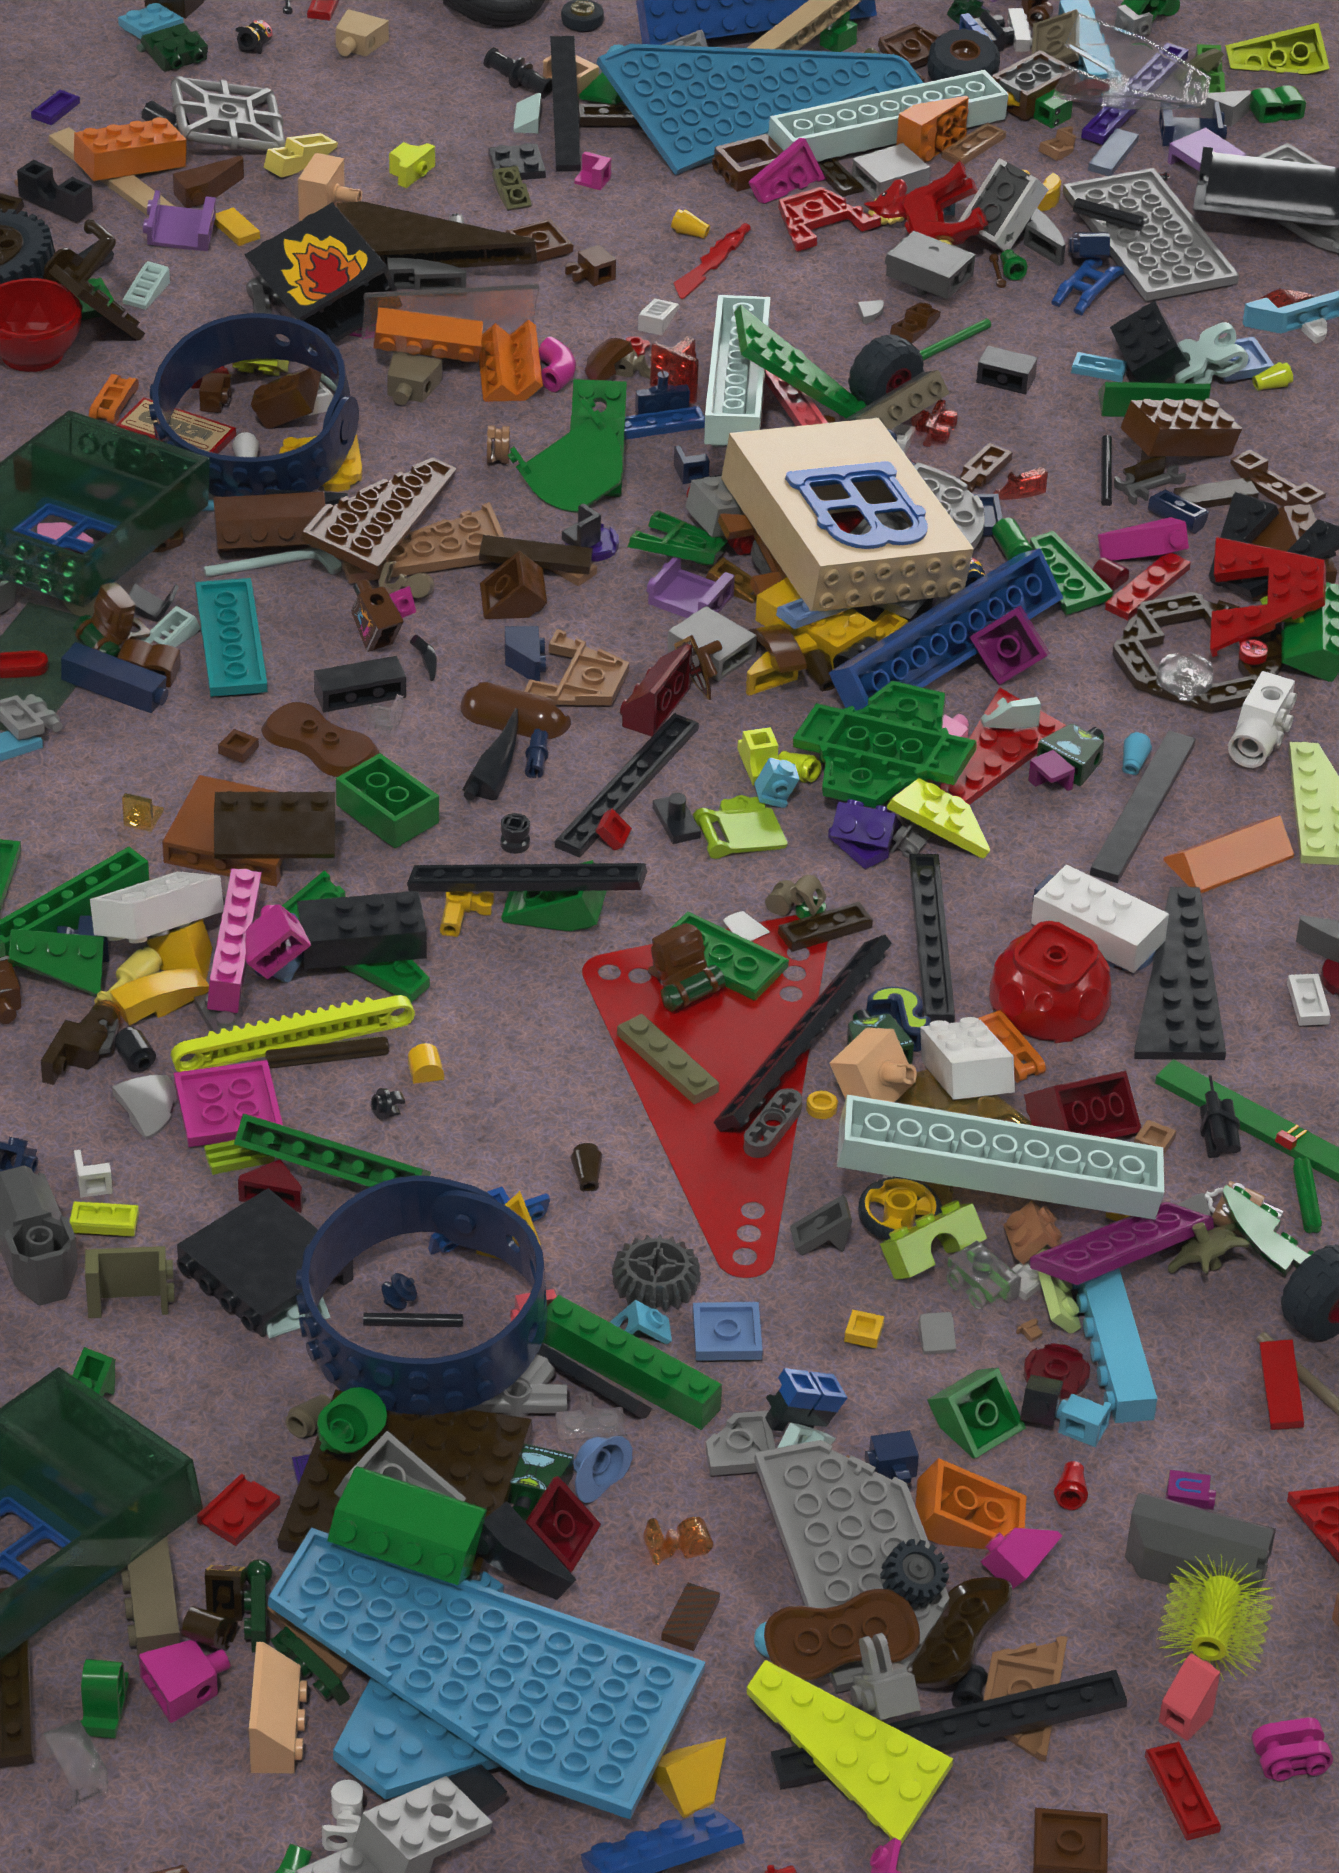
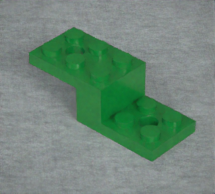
M573 379L572 416L570 422V431H572L591 417L580 402V399L583 397L585 399L591 397L595 403H604L606 409L600 413L616 434L622 448L623 458L627 381ZM622 480L619 486L604 496L621 497Z

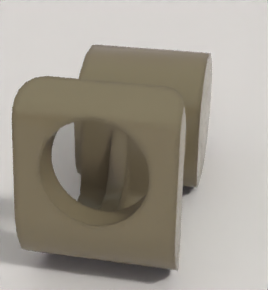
M654 345L650 355L652 367L647 365L645 355L637 357V353L633 350V352L613 364L616 370L615 375L632 377L634 372L639 370L642 377L655 381L663 364L660 346Z
M396 561L384 564L379 579V586L385 587L389 594L407 586H410L412 596L415 598L427 597L432 594L435 584L430 575L417 573L407 578V575L400 574L398 580L391 584L389 582Z
M809 874L801 877L795 884L790 880L779 881L774 886L771 894L766 897L765 904L770 912L784 916L789 912L794 903L801 905L805 900L811 915L814 916L827 897L819 879ZM814 891H816L818 895L817 905H815L813 901Z

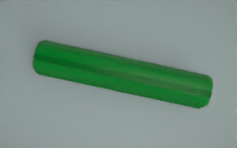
M1298 1157L1294 1160L1293 1172L1303 1227L1306 1233H1319L1322 1220L1311 1161L1306 1157L1303 1159Z

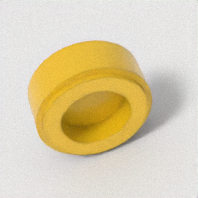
M815 1091L807 1097L806 1111L810 1116L817 1119H828L837 1112L838 1100L834 1094L828 1091Z

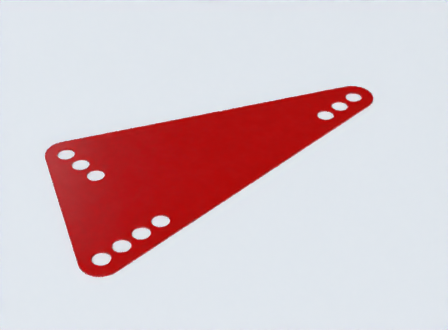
M797 915L758 922L770 932L751 942L789 959L788 967H801L805 970L806 976L802 980L791 981L782 973L755 1001L724 987L713 995H707L690 1003L683 1009L673 1012L669 1011L661 999V989L665 986L659 982L658 978L651 975L649 981L635 983L628 977L629 972L633 969L641 968L648 971V968L653 966L651 954L653 944L596 955L586 961L582 968V976L719 1267L726 1273L739 1278L760 1276L766 1273L773 1265L798 1118L771 1153L762 1158H754L745 1153L743 1149L744 1134L779 1090L794 1089L802 1096L810 1048L795 1059L796 1065L779 1078L781 1083L764 1096L765 1102L748 1115L750 1120L743 1127L737 1130L730 1128L720 1132L713 1122L819 997L828 941L807 947L810 953L809 957L805 960L797 961L787 955L789 948L778 934L779 925L799 920L800 918ZM604 965H614L620 969L621 974L616 979L607 980L599 976L598 970ZM792 986L800 989L803 995L801 999L791 1002L782 999L780 991L785 987ZM642 1013L719 1082V1092L694 1105L617 1036V1026ZM768 1120L765 1122L769 1126H778L781 1124L777 1120ZM756 1202L764 1207L765 1213L760 1218L750 1219L742 1214L741 1208L746 1203ZM744 1225H753L760 1230L761 1236L756 1241L746 1242L737 1236V1230ZM740 1248H748L756 1253L757 1259L750 1265H741L734 1261L733 1253Z

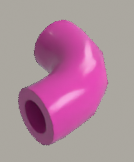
M547 337L539 347L540 360L549 365L541 371L542 382L549 391L557 392L573 379L576 360L566 345L554 337Z

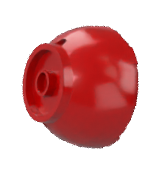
M25 278L0 284V357L2 361L13 369L25 372L43 371L57 365L62 360L64 353L70 349L79 333L82 319L80 300L64 285L47 279Z

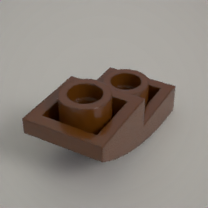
M917 303L906 309L903 320L891 325L890 334L898 335L913 343L934 325L940 317L941 311L933 309L928 303Z

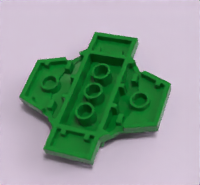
M891 681L868 698V705L863 709L855 710L853 706L839 709L816 703L793 737V747L820 753V761L825 764L822 784L823 796L843 801L848 799L863 802L864 806L876 808L877 805L881 806L918 778L928 783L934 780L955 785L976 752L977 743L976 740L951 735L946 727L943 728L946 703L944 692Z

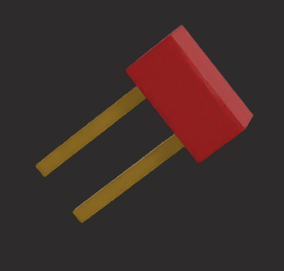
M1298 1125L1288 1132L1281 1130L1277 1133L1275 1142L1292 1150L1296 1147L1297 1140L1307 1133V1130L1302 1131L1296 1137L1292 1136L1291 1133L1299 1128Z

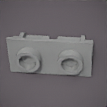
M907 819L905 823L909 827L906 828L902 825L892 838L897 843L890 852L893 853L898 848L905 857L909 858V854L919 853V850L933 832Z

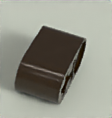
M192 1606L185 1615L181 1634L185 1638L227 1651L230 1647L227 1644L235 1639L238 1622L229 1617Z

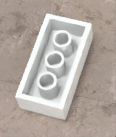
M1066 864L1034 895L1031 923L1036 925L1039 922L1048 920L1060 922L1092 939L1106 960L1134 973L1165 942L1169 913Z
M178 871L90 899L94 935L107 936L109 941L129 939V943L145 942L148 936L169 934V929L185 927L193 921L221 913L224 909L220 876Z
M965 1017L956 1023L933 1021L930 1023V1026L920 1027L922 1063L953 1100L1015 1092L1014 1056L981 1020L975 1017Z

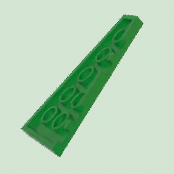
M742 305L735 310V321L742 356L844 418H848L867 406L863 401H858L855 396L806 358L802 351L791 346Z

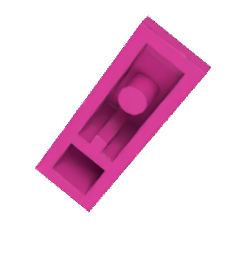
M1172 517L1098 534L1100 558L1105 557L1111 561L1161 555L1189 548L1186 522Z

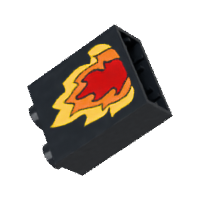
M333 202L319 211L306 216L302 221L275 237L262 242L258 247L244 254L254 277L263 285L265 295L269 294V301L280 315L304 321L318 328L334 344L375 320L378 314V307L393 309L402 303L387 265ZM309 343L310 347L314 351L318 352L317 349Z

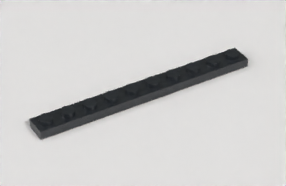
M885 934L864 942L713 1122L720 1132L730 1128L737 1130L743 1127L750 1120L748 1115L765 1102L764 1096L781 1083L779 1078L796 1065L795 1059L811 1047L810 1041L826 1029L825 1023L841 1011L840 1005L856 993L855 987L865 981L871 975L870 969L886 957L884 953L892 943Z
M1111 1670L889 1723L888 1725L941 1752L1127 1707V1697L1117 1670ZM797 1745L771 1751V1762L780 1790L828 1779L815 1765L813 1758Z

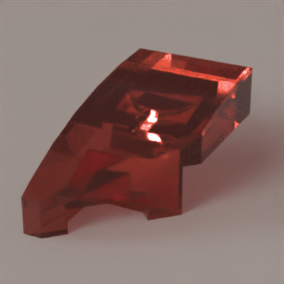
M1279 288L1260 299L1268 298L1276 307L1280 308L1314 297L1309 293Z

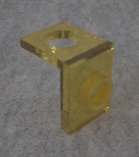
M124 793L122 797L124 826L152 832L164 812V808L152 805V799L127 793Z

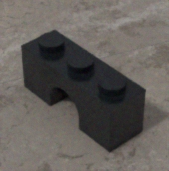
M34 159L17 170L18 194L20 197L75 222L93 211L92 185L71 177L58 186L53 177V168Z

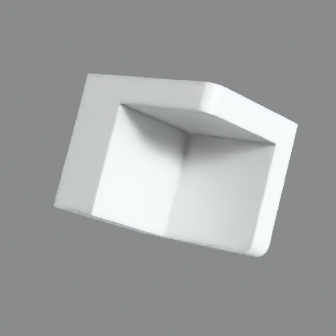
M74 1150L75 1171L80 1198L112 1194L110 1164L83 1166L81 1150Z

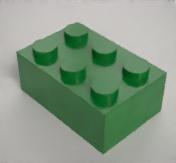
M381 753L336 778V805L394 848L399 847L439 823V795Z

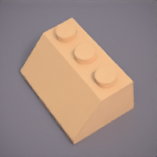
M256 1642L249 1722L251 1773L295 1774V1761L303 1759V1738H297L298 1731H305L306 1712L305 1709H300V1702H307L308 1681L301 1680V1666L264 1642Z

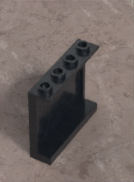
M267 1188L178 1243L177 1266L183 1275H190L197 1281L204 1293H211L217 1298L225 1311H232L238 1316L246 1329L254 1330L263 1338L266 1336V1322L297 1303L296 1295H299L302 1290L296 1289V1273L298 1269H302L304 1250L310 1244L318 1229ZM353 1259L334 1278L343 1286L353 1280Z

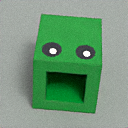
M1053 89L1036 99L1034 119L1051 129L1071 118L1073 98L1057 89Z

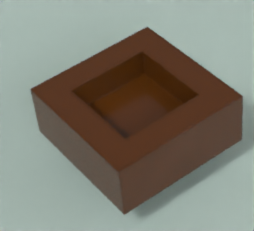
M233 729L218 744V754L244 763L259 748V738Z

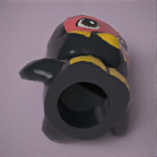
M255 20L249 26H240L235 29L238 32V48L242 52L256 49L258 54H261L262 44L267 43L273 35L271 27L263 20Z

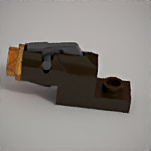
M101 1000L94 1004L90 1012L80 1023L64 1021L41 1059L43 1083L54 1085L60 1075H65L68 1065L88 1070L96 1063L100 1054L111 1052L119 1029L121 1013L120 1008L114 1002Z

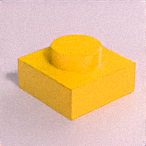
M852 1309L845 1331L844 1342L877 1348L885 1316Z

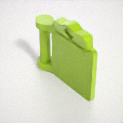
M738 795L732 799H723L719 811L700 808L693 813L697 825L701 827L708 842L707 851L713 859H719L731 853L777 850L787 847L788 842L773 809L765 807L764 803L759 802L758 797ZM718 821L727 842L719 840L712 823Z

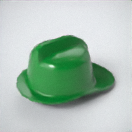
M355 1387L342 1392L324 1407L317 1420V1433L321 1442V1451L329 1450L335 1454L353 1453L360 1450L378 1435L385 1426L387 1418L386 1407L381 1398L372 1390Z

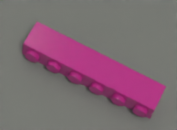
M231 868L209 981L207 1009L238 1013L247 967L246 929L256 918L262 872Z

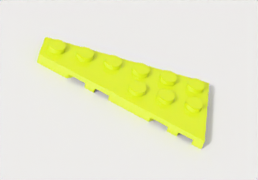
M767 1660L763 1662L747 1685V1695L775 1723H779L791 1735V1740L813 1758L815 1765L850 1801L854 1800L867 1813V1818L876 1827L879 1826L890 1837V1840L893 1838L900 1840L902 1845L952 1768L953 1758Z

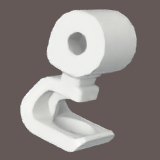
M339 1781L331 1790L332 1814L337 1819V1826H322V1844L325 1850L341 1851L354 1844L363 1813V1788L356 1781ZM339 1835L346 1838L347 1842L335 1843L328 1837Z

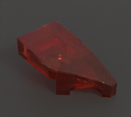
M1043 467L1021 473L1018 477L1013 472H1010L1007 476L1008 482L1001 490H995L993 494H998L999 500H1012L1046 493L1048 472Z

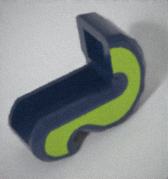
M893 986L877 989L868 995L866 1010L870 1012L871 1016L890 1014L913 1041V1051H921L920 1027L930 1026L931 1020L928 1016L922 1017L923 1002L920 996L905 987Z

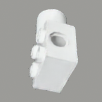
M1265 671L1261 672L1242 705L1236 731L1228 743V752L1236 763L1247 768L1259 767L1270 756L1274 747H1280L1284 731L1289 732L1293 722L1290 710L1293 709L1297 694L1293 693L1294 680Z

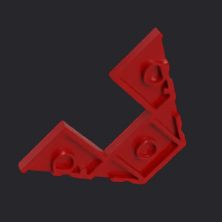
M1217 537L1214 560L1215 581L1222 582L1268 576V602L1264 605L1212 611L1210 638L1212 657L1218 656L1217 651L1238 642L1240 645L1245 640L1261 636L1276 629V623L1289 617L1295 620L1306 612L1325 606V561L1319 558Z

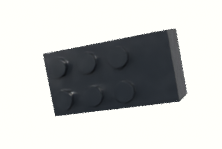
M419 891L297 901V917L311 943V946L303 951L304 969L427 959V931Z

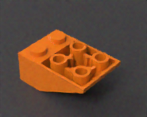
M962 96L915 104L899 113L896 145L904 143L924 162L930 161L943 150L966 136L969 97Z

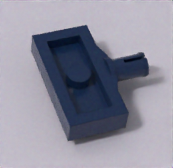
M661 371L658 372L657 386L636 390L635 412L637 415L689 407L690 389L688 385H669V373L663 371V375Z

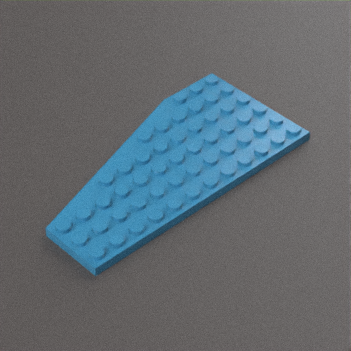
M314 1528L309 1530L268 1598L269 1608L525 1783L631 1819L704 1673L705 1661L464 1580L459 1585H455L328 1542L329 1533Z

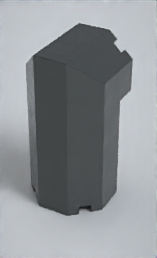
M24 1165L0 1171V1251L14 1285L40 1306L66 1299L78 1269L76 1237L68 1218L62 1216L45 1174L38 1172L37 1175L33 1173L31 1168Z
M1138 1493L1131 1514L1125 1558L1129 1563L1132 1562L1135 1566V1572L1140 1578L1168 1585L1174 1583L1177 1576L1188 1578L1179 1568L1199 1577L1190 1565L1209 1579L1207 1572L1199 1561L1202 1562L1204 1567L1206 1565L1208 1572L1212 1573V1577L1216 1576L1212 1565L1214 1567L1215 1564L1217 1576L1219 1574L1221 1576L1222 1555L1223 1576L1225 1568L1226 1577L1231 1568L1230 1578L1232 1579L1236 1571L1238 1573L1244 1567L1233 1579L1236 1582L1242 1577L1245 1578L1251 1572L1254 1573L1238 1583V1585H1243L1265 1578L1276 1528L1170 1499ZM1192 1576L1193 1578L1197 1579L1198 1581L1203 1582L1202 1580H1200V1579H1198V1578ZM1263 1581L1252 1584L1245 1589L1262 1588ZM1261 1589L1241 1590L1240 1592L1255 1591Z

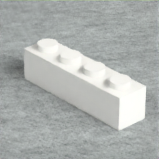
M1008 8V25L1015 32L1013 42L1015 52L1030 51L1032 38L1029 22H1027V14H1024L1023 8Z

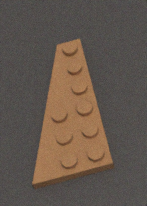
M490 502L483 504L482 509L472 513L470 510L460 513V518L452 521L444 519L410 532L408 538L402 541L386 561H396L391 577H397L400 574L410 575L490 563L479 561L483 535L505 537ZM342 561V567L349 584L357 583L364 579H368V581L380 579L384 567L383 565L378 573L374 575L364 572L359 567L346 561Z

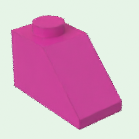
M1014 1528L1005 1536L999 1532L985 1546L989 1552L980 1562L995 1577L1009 1581L1012 1589H1014L1029 1577L1060 1540L1062 1535L1058 1531L1026 1528Z

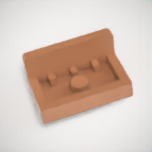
M1033 1200L1021 1210L1012 1213L1007 1222L1003 1224L1014 1256L1023 1265L1047 1244L1051 1248L1062 1244L1061 1238L1063 1235L1055 1226L1054 1222L1057 1221L1055 1215L1046 1206L1040 1208Z

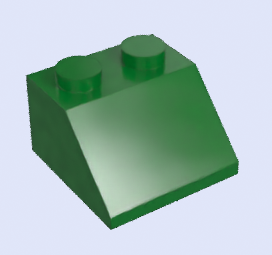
M999 1368L976 1370L927 1399L940 1429L973 1459L1026 1428L1023 1420L1020 1419L1019 1411Z

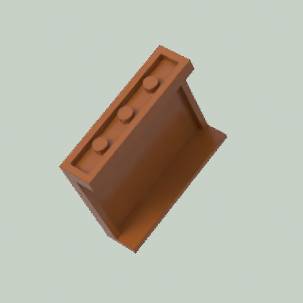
M199 775L162 841L163 862L230 877L231 868L249 869L262 872L261 884L277 887L281 880L280 866L284 859H214L215 792L279 791Z

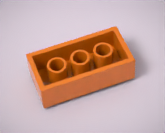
M161 117L145 122L132 121L130 124L125 125L111 124L99 129L86 128L83 131L74 132V160L93 181L186 167L187 139L166 118Z

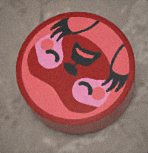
M1249 639L1240 644L1239 658L1243 662L1250 665H1258L1266 661L1268 647L1262 641Z

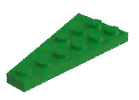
M324 870L284 903L282 907L297 916V901L346 897L345 891L340 886H335L330 881V875ZM413 960L342 966L394 995L406 996L411 1003L430 987V977Z

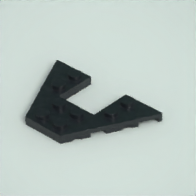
M1235 492L1220 538L1252 544L1251 542L1279 514L1277 505ZM1317 519L1287 552L1323 560L1330 559L1336 556L1335 551L1339 550V526ZM1214 556L1208 575L1211 583L1251 598L1260 595L1268 589V576L1216 582L1214 577Z

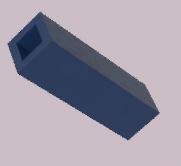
M77 642L61 658V680L149 713H153L159 705L162 706L167 700L168 690L166 689V676Z

